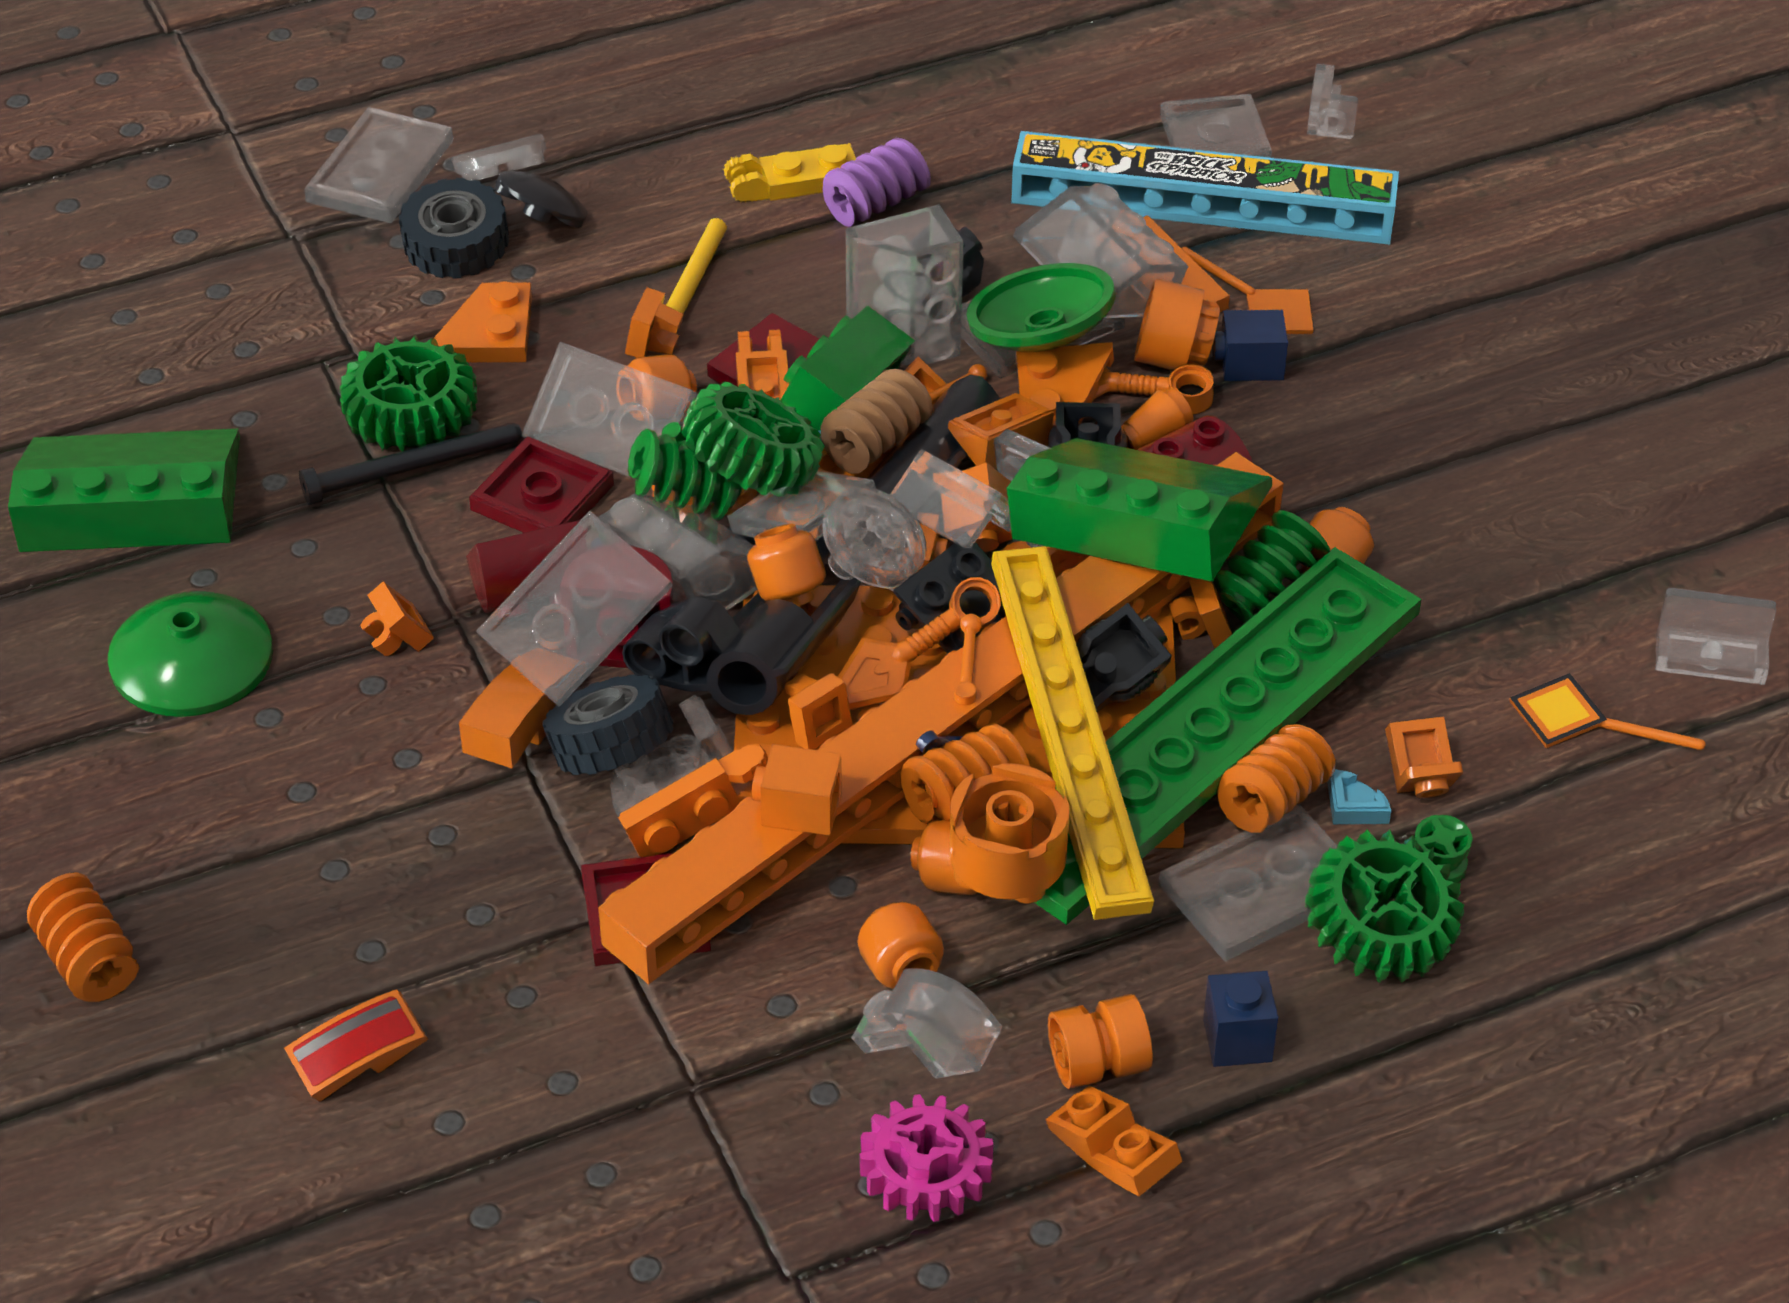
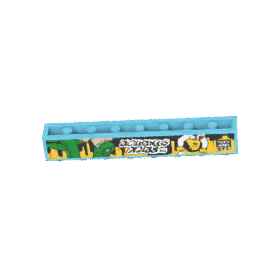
M1021 131L1013 162L1011 203L1133 217L1148 215L1151 219L1390 245L1399 171Z

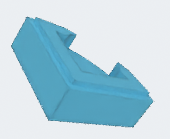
M1335 769L1332 777L1327 781L1333 824H1389L1391 808L1386 796L1380 790L1376 792L1371 787L1358 781L1356 774Z

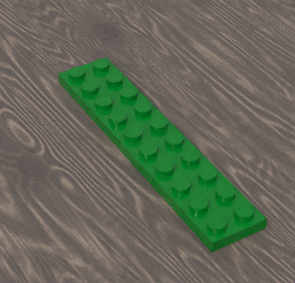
M1334 547L1106 741V745L1141 859L1217 793L1220 779L1227 769L1235 766L1240 759L1249 755L1254 748L1264 744L1267 738L1277 734L1279 729L1285 725L1298 722L1417 617L1420 612L1422 599ZM1069 832L1065 868L1058 880L1045 890L1042 899L1034 902L1065 925H1068L1090 905Z

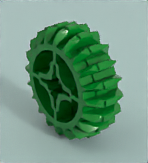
M415 335L410 341L400 342L395 337L393 343L386 346L375 342L374 351H359L358 361L347 363V372L341 377L342 414H345L348 425L351 427L352 433L360 434L365 444L378 442L382 451L387 450L391 446H398L402 452L408 447H421L432 442L444 441L446 435L458 437L461 427L471 424V416L476 411V404L478 402L476 375L473 373L472 366H469L465 354L455 353L452 344L439 346L436 338H431L427 342H419Z
M723 382L721 385L709 384L706 389L699 391L686 412L687 415L681 432L686 438L685 445L689 450L695 452L694 457L697 461L709 465L710 472H718L726 477V482L733 481L738 483L744 490L748 488L755 489L761 495H767L771 492L777 497H784L786 494L797 495L801 489H806L809 481L814 479L820 467L819 463L825 446L820 440L821 434L819 431L810 426L811 421L807 417L798 415L795 407H790L780 402L779 397L773 398L766 395L762 389L755 391L745 384H740L736 387L730 382Z
M1368 829L1359 835L1357 842L1346 835L1338 843L1336 849L1329 848L1322 855L1318 867L1313 869L1308 880L1310 885L1305 896V908L1311 910L1308 916V928L1321 931L1317 938L1318 948L1333 946L1336 949L1333 955L1334 965L1346 959L1355 963L1353 966L1355 977L1362 974L1366 968L1374 970L1378 984L1387 978L1390 971L1393 972L1401 983L1409 979L1413 971L1423 977L1425 973L1431 970L1434 962L1439 964L1447 957L1451 950L1450 945L1455 944L1460 935V921L1464 915L1465 904L1458 901L1461 894V883L1448 881L1451 874L1450 864L1435 865L1432 862L1435 857L1434 847L1423 853L1414 849L1413 836L1406 839L1402 844L1395 842L1391 830L1382 834L1379 841L1376 840ZM1348 906L1355 912L1357 918L1352 914Z

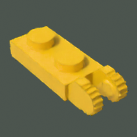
M850 143L827 145L816 149L782 152L777 155L759 157V159L752 154H743L741 157H731L730 160H727L723 170L726 179L731 184V194L736 201L747 202L750 200L752 202L765 199L773 201L823 193V179L826 173L835 168H840L851 160H856Z

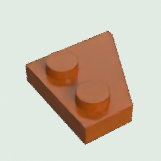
M503 281L498 283H481L434 337L438 345L452 344L455 353L465 354L468 363L526 362L532 304L531 282L512 283Z
M1113 342L1064 346L1042 352L1016 351L1019 395L1051 409L1054 412L1053 428L1056 420V402H1093L1099 390L1098 381L1105 367H1111L1114 362Z

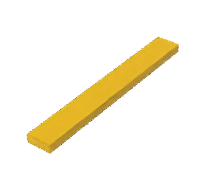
M1047 547L994 551L991 562L1053 780L1056 782V790L1062 795L1063 799L1066 796L1069 803L1068 832L1093 918L1098 920L1151 913L1154 899Z

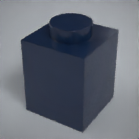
M1223 310L1222 329L1215 332L1212 355L1213 361H1222L1224 381L1284 380L1288 339L1283 310Z
M1268 971L1208 975L1203 1021L1213 1067L1273 1061L1278 1014Z

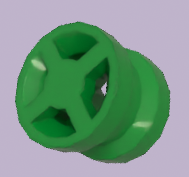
M1432 815L1423 819L1417 825L1414 836V849L1423 853L1434 847L1435 857L1432 862L1435 865L1450 864L1451 874L1448 881L1459 883L1465 877L1468 866L1467 856L1470 853L1473 840L1471 830L1464 822L1455 817Z

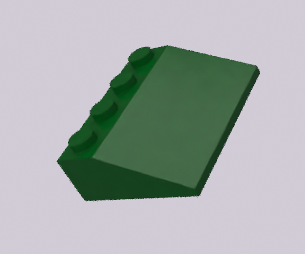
M239 428L33 437L13 470L8 510L19 552L231 543L240 442Z
M1075 438L1029 456L1008 485L1007 495L1012 539L1213 582L1273 486L1272 477Z

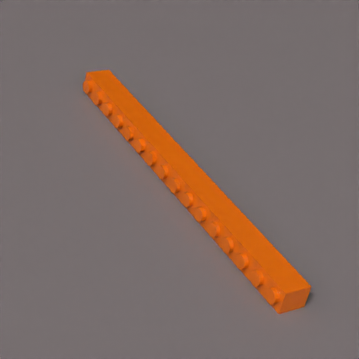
M1237 452L1214 466L1272 477L1273 486L1228 558L1241 550L1246 542L1256 539L1257 531L1262 526H1273L1272 516L1275 512L1281 510L1284 484ZM1089 556L1074 568L1064 570L1056 579L1075 642H1078V639L1087 629L1102 619L1106 620L1127 603L1143 619L1147 615L1151 616L1190 587L1188 576ZM1005 616L997 623H990L975 638L972 683L976 686L977 694L976 700L972 704L961 705L954 700V687L957 683L961 682L962 647L958 651L949 652L934 668L920 678L907 682L899 693L879 707L869 709L857 723L840 735L827 739L821 745L820 751L841 753L842 794L831 835L762 826L761 802L753 801L752 796H748L731 813L714 825L701 829L689 843L669 857L656 861L647 873L626 888L618 889L608 896L605 902L598 907L602 945L647 984L652 983L905 797L900 773L903 764L909 758L924 755L916 746V741L922 734L933 730L938 736H964L970 732H978L989 724L1001 726L1030 705L1031 700L1007 617Z

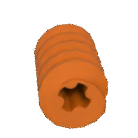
M989 724L978 732L965 734L960 740H951L941 748L930 749L923 756L909 758L903 764L900 773L901 785L912 812L921 822L929 823L934 815L937 818L950 821L952 796L958 785L965 778L975 773L974 779L990 774L992 766L1030 765L1024 749L1016 737L1009 730L998 724Z
M1300 724L1285 725L1279 729L1277 734L1267 738L1264 744L1254 748L1249 755L1240 759L1235 766L1224 772L1217 790L1221 809L1226 817L1238 828L1250 833H1262L1268 825L1279 822L1285 814L1294 810L1297 804L1306 800L1309 794L1318 790L1321 784L1330 780L1335 772L1336 762L1332 748L1324 737L1312 728Z
M78 872L65 873L47 882L33 896L27 909V922L37 935L38 940L47 951L54 965L57 966L58 972L66 981L73 995L85 1002H100L112 998L125 990L135 979L140 967L137 960L132 958V944L126 936H123L122 929L117 921L113 920V915L107 906L103 905V900L98 892L93 890L94 886L88 877Z

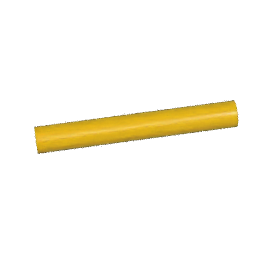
M713 218L709 221L666 306L684 314L727 230V225L721 219Z

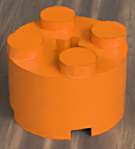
M1021 764L992 766L990 774L974 779L975 773H973L958 785L951 800L950 861L954 870L955 881L965 889L974 890L992 898L1015 899L1025 904L1037 902L1042 899L1045 890L1058 880L1065 868L1070 811L1067 798L1065 796L1063 799L1062 795L1055 789L1056 782L1048 774L1030 766Z

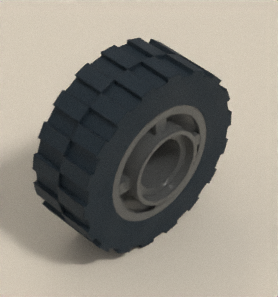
M446 178L438 180V182L433 184L428 183L421 186V189L417 192L414 191L410 194L406 203L403 202L400 208L399 224L405 255H408L409 262L413 266L416 265L419 267V271L425 274L430 273L434 274L435 277H452L453 279L462 278L465 275L472 276L480 273L479 271L485 268L489 269L495 265L494 262L498 258H502L505 254V247H508L509 231L503 199L500 194L497 195L494 188L489 185H483L481 181L465 180V178L447 180Z
M632 674L624 677L609 678V680L596 682L582 690H577L571 696L558 702L552 710H549L546 714L547 718L543 720L542 725L558 767L565 773L569 771L574 775L582 773L589 775L600 771L616 769L621 765L630 764L638 760L639 757L645 754H649L655 750V747L667 739L668 734L672 733V724L674 723L658 681L655 678L651 679L648 675L637 676Z

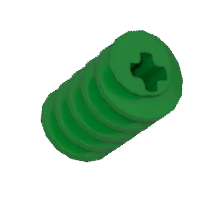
M651 429L642 430L631 447L628 459V475L636 479L635 494L644 497L649 492L651 486L655 485L654 500L663 503L667 500L671 491H674L673 505L676 508H684L690 497H693L692 511L695 514L701 515L704 513L709 503H711V517L717 521L723 519L728 509L738 499L743 489L742 486L733 481L726 482V477L718 472H710L708 464L697 461L694 457L695 452L689 450L685 445L686 440L677 443L676 439L670 435L663 434L657 436V433Z
M1284 510L1275 512L1272 516L1273 526H1262L1257 531L1258 541L1249 540L1243 545L1244 556L1235 555L1228 561L1230 572L1220 570L1214 578V584L1219 597L1228 609L1244 624L1254 616L1253 611L1256 608L1261 610L1270 602L1267 597L1270 593L1278 596L1286 589L1282 583L1285 578L1294 582L1301 576L1296 567L1299 563L1308 568L1317 563L1311 553L1314 548L1324 554L1330 552V548L1322 535L1312 525L1293 513Z

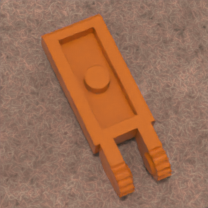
M769 330L767 351H753L752 338L749 336V331L738 332V352H736L738 386L745 384L755 391L762 389L766 395L773 398L779 397L781 400L789 384L783 380L788 371L786 350H782L780 330Z
M755 743L753 745L748 744L745 747L742 746L740 750L736 749L719 760L717 758L711 760L620 813L618 819L639 857L660 855L671 850L674 846L697 834L704 827L717 823L735 810L743 799L752 796L755 770L757 766L766 767L768 755L761 745L757 746Z

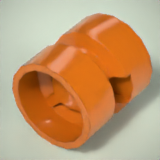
M1128 994L1101 1000L1097 1004L1095 1012L1089 1013L1083 1005L1050 1012L1048 1016L1049 1042L1055 1067L1064 1087L1071 1089L1101 1082L1107 1070L1113 1076L1119 1078L1146 1072L1151 1069L1153 1055L1149 1028L1143 1009L1135 995Z

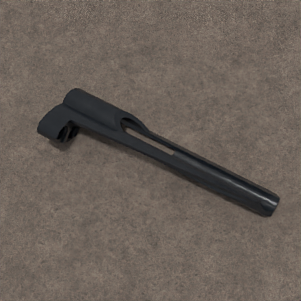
M970 374L954 382L933 404L930 418L924 423L919 424V427L907 434L905 438L893 447L838 513L814 536L825 567L867 517L878 519L886 526L811 616L792 602L781 599L765 601L759 593L733 618L717 599L715 602H712L706 598L692 597L682 602L678 601L671 604L668 608L653 613L623 646V660L628 669L637 676L648 675L651 679L655 678L659 685L690 692L710 691L712 697L723 708L735 714L753 715L763 712L773 704L785 689V683L796 676L839 624L854 601L860 583L941 487V478L951 475L966 457L967 453L949 431L948 422L1002 398L981 376Z

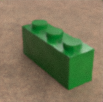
M868 305L853 319L845 315L836 325L829 338L823 335L809 352L807 359L801 355L791 365L783 379L789 386L780 402L787 406L795 407L798 415L807 417L811 421V426L821 431L824 418L834 409H837L847 399H850L868 383L875 380L885 370L899 369L916 340Z

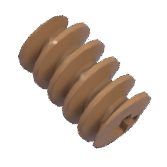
M899 369L885 370L875 380H872L824 418L821 425V440L825 445V451L831 460L842 470L850 474L861 473L869 464L880 458L882 453L890 450L894 443L900 442L907 434L919 427V424L924 423L930 418L932 399L926 387L907 371Z

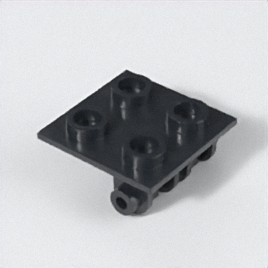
M968 533L894 589L893 593L901 601L899 611L895 617L903 629H921L925 625H929V622L934 621L936 617H940L942 613L949 609V602L955 588L961 581L970 577H981L989 580L998 590L991 565L992 560ZM969 590L959 599L962 612L966 615L972 613L981 618L990 610V602L983 592ZM1002 600L998 614L992 623H997L1006 616ZM960 627L942 641L939 640L938 644L947 654L954 650L958 651L964 646L965 633ZM982 630L976 634V637L979 636Z

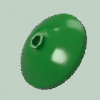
M1079 263L1041 265L1007 275L980 291L967 308V321L970 331L974 336L996 348L1021 352L1048 351L1065 346L1096 327L1114 305L1116 292L1110 275L1097 267Z
M182 592L157 599L132 614L119 627L112 638L108 651V666L111 679L118 692L136 707L164 716H197L228 707L253 691L265 677L270 667L273 656V644L269 627L264 618L257 610L244 601L214 592Z

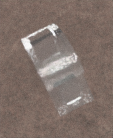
M904 969L893 991L885 990L879 992L867 1002L863 1009L864 1015L851 1038L865 1054L908 1046L936 1079L980 1071L1003 1026L985 1004L971 990L958 981L930 970Z

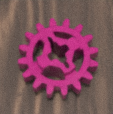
M918 1094L914 1095L911 1108L905 1109L896 1100L890 1102L889 1119L879 1114H874L871 1117V1132H862L860 1176L867 1177V1193L870 1196L883 1193V1209L889 1212L899 1204L906 1206V1218L912 1221L917 1216L919 1209L928 1210L930 1218L935 1222L940 1220L941 1208L947 1206L957 1215L964 1213V1197L980 1201L983 1183H991L994 1143L993 1139L985 1138L986 1123L983 1119L968 1123L969 1106L962 1104L954 1111L946 1109V1096L941 1095L935 1101L934 1106H925L922 1096Z

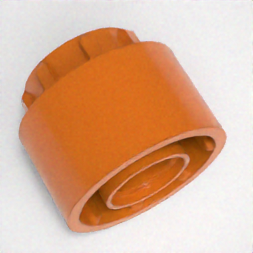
M1155 278L1144 311L1134 361L1172 371L1184 365H1197L1201 367L1206 365L1218 324L1220 307L1216 302L1203 299L1204 290Z

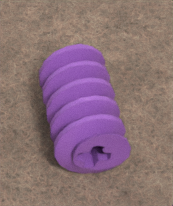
M894 138L886 142L885 145L872 149L870 153L862 154L856 160H851L840 168L827 172L823 179L824 200L836 220L842 225L851 228L854 218L863 222L870 218L871 213L878 214L883 212L886 205L892 207L900 203L901 197L907 199L913 196L916 190L923 191L929 188L931 183L930 171L923 156L912 143L902 138Z

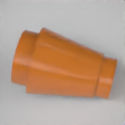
M1170 388L1165 392L1161 390L1156 391L1121 426L1126 432L1127 448L1137 450L1193 422V413L1187 400L1176 389Z

